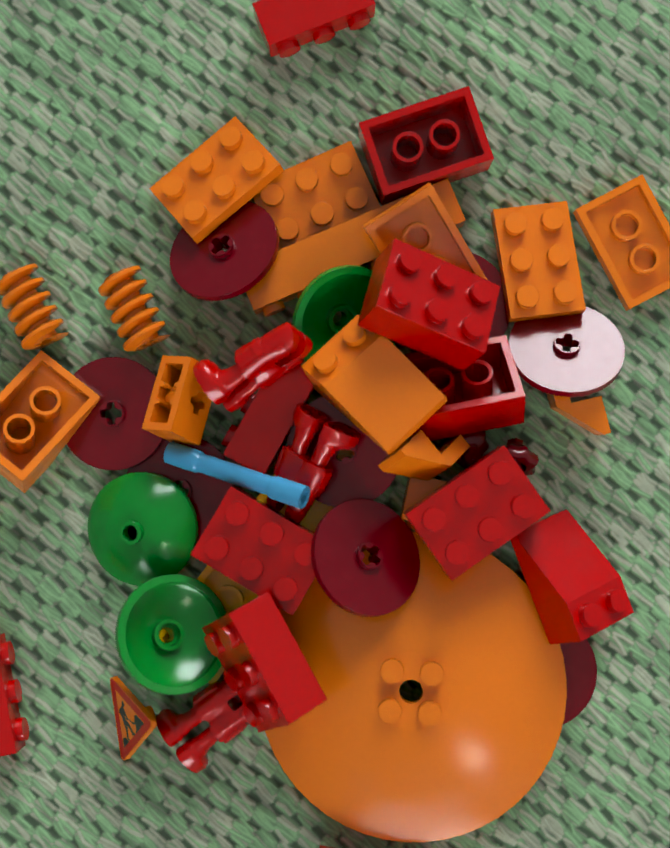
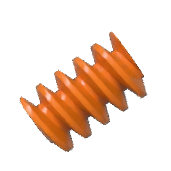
M35 263L10 271L0 280V295L4 296L1 300L2 307L12 309L8 313V319L12 323H18L14 328V332L17 336L24 337L20 344L24 350L44 348L63 339L69 333L56 332V329L64 321L61 318L50 319L49 316L58 308L56 305L44 306L43 302L51 296L50 291H37V288L45 280L42 277L31 278L30 275L38 269V265Z
M139 265L127 267L111 274L98 289L101 296L109 297L104 303L106 309L116 310L110 319L114 324H122L117 330V335L120 338H129L123 344L124 350L128 352L146 349L170 336L158 334V331L166 325L165 321H152V317L160 311L159 307L147 308L145 305L154 297L153 294H140L139 290L147 284V280H134L133 278L141 270Z

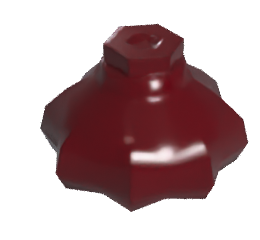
M485 431L462 435L470 447L455 463L466 467L482 458L483 454L489 449ZM457 436L447 438L442 445L447 444Z
M518 438L509 439L505 447L526 476L533 475L536 471L535 466L539 462L538 455L523 445V440Z

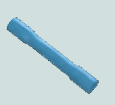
M172 441L164 451L163 459L167 464L241 486L299 509H303L306 506L310 497L309 486L279 476H270L207 455L201 450Z

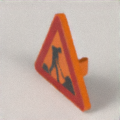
M114 676L110 678L120 756L122 760H128L156 728V715L152 706L145 707L120 678Z

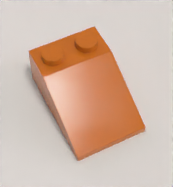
M357 314L308 359L301 368L321 396L388 455H391L448 400L388 338L357 326L360 317Z
M42 350L0 392V474L23 493H26L53 463L101 398Z

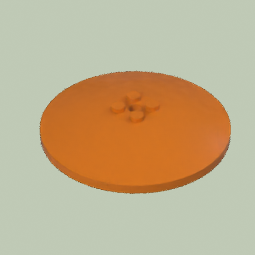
M411 531L419 551V578L410 598L397 610L378 617H362L351 614L337 606L325 594L316 577L293 616L278 608L328 700L291 724L265 732L272 751L285 774L307 800L324 814L340 824L365 835L397 842L423 843L446 840L479 829L499 818L527 794L542 775L559 740L565 716L567 683L560 644H549L529 588L511 568L490 554L452 581L446 576L416 531ZM365 550L363 552L365 557L362 561L367 565L370 563L368 560L370 553ZM407 680L417 681L423 690L421 696L414 701L404 699L399 691L403 682Z

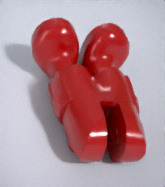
M285 322L262 337H257L234 351L236 364L221 370L213 361L203 359L194 364L193 372L204 393L215 404L223 403L227 411L234 412L244 406L247 399L256 390L272 385L282 375L304 362V358L312 350L313 343L307 335L298 331L289 322Z
M298 403L293 411L295 435L292 445H284L282 447L273 472L274 476L310 487V497L303 509L290 505L286 508L285 516L297 524L305 518L316 498H319L325 491L333 474L331 465L328 464L329 460L340 449L347 450L356 447L361 437L360 433L345 424L331 421L326 422L328 416L324 412L303 403ZM320 432L316 448L312 457H310V453L307 450L314 436ZM267 496L266 505L279 511L284 507V503L270 499Z
M225 679L208 685V687L193 696V708L178 715L172 709H163L155 717L157 727L164 741L170 747L175 746L203 721L209 722L210 726L194 738H189L176 749L177 758L193 773H199L207 767V753L217 741L230 742L240 732L244 731L249 724L243 714L244 705L237 692L229 688Z

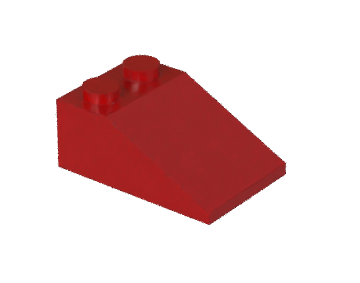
M567 509L535 522L510 540L550 645L581 642L634 613L620 575Z

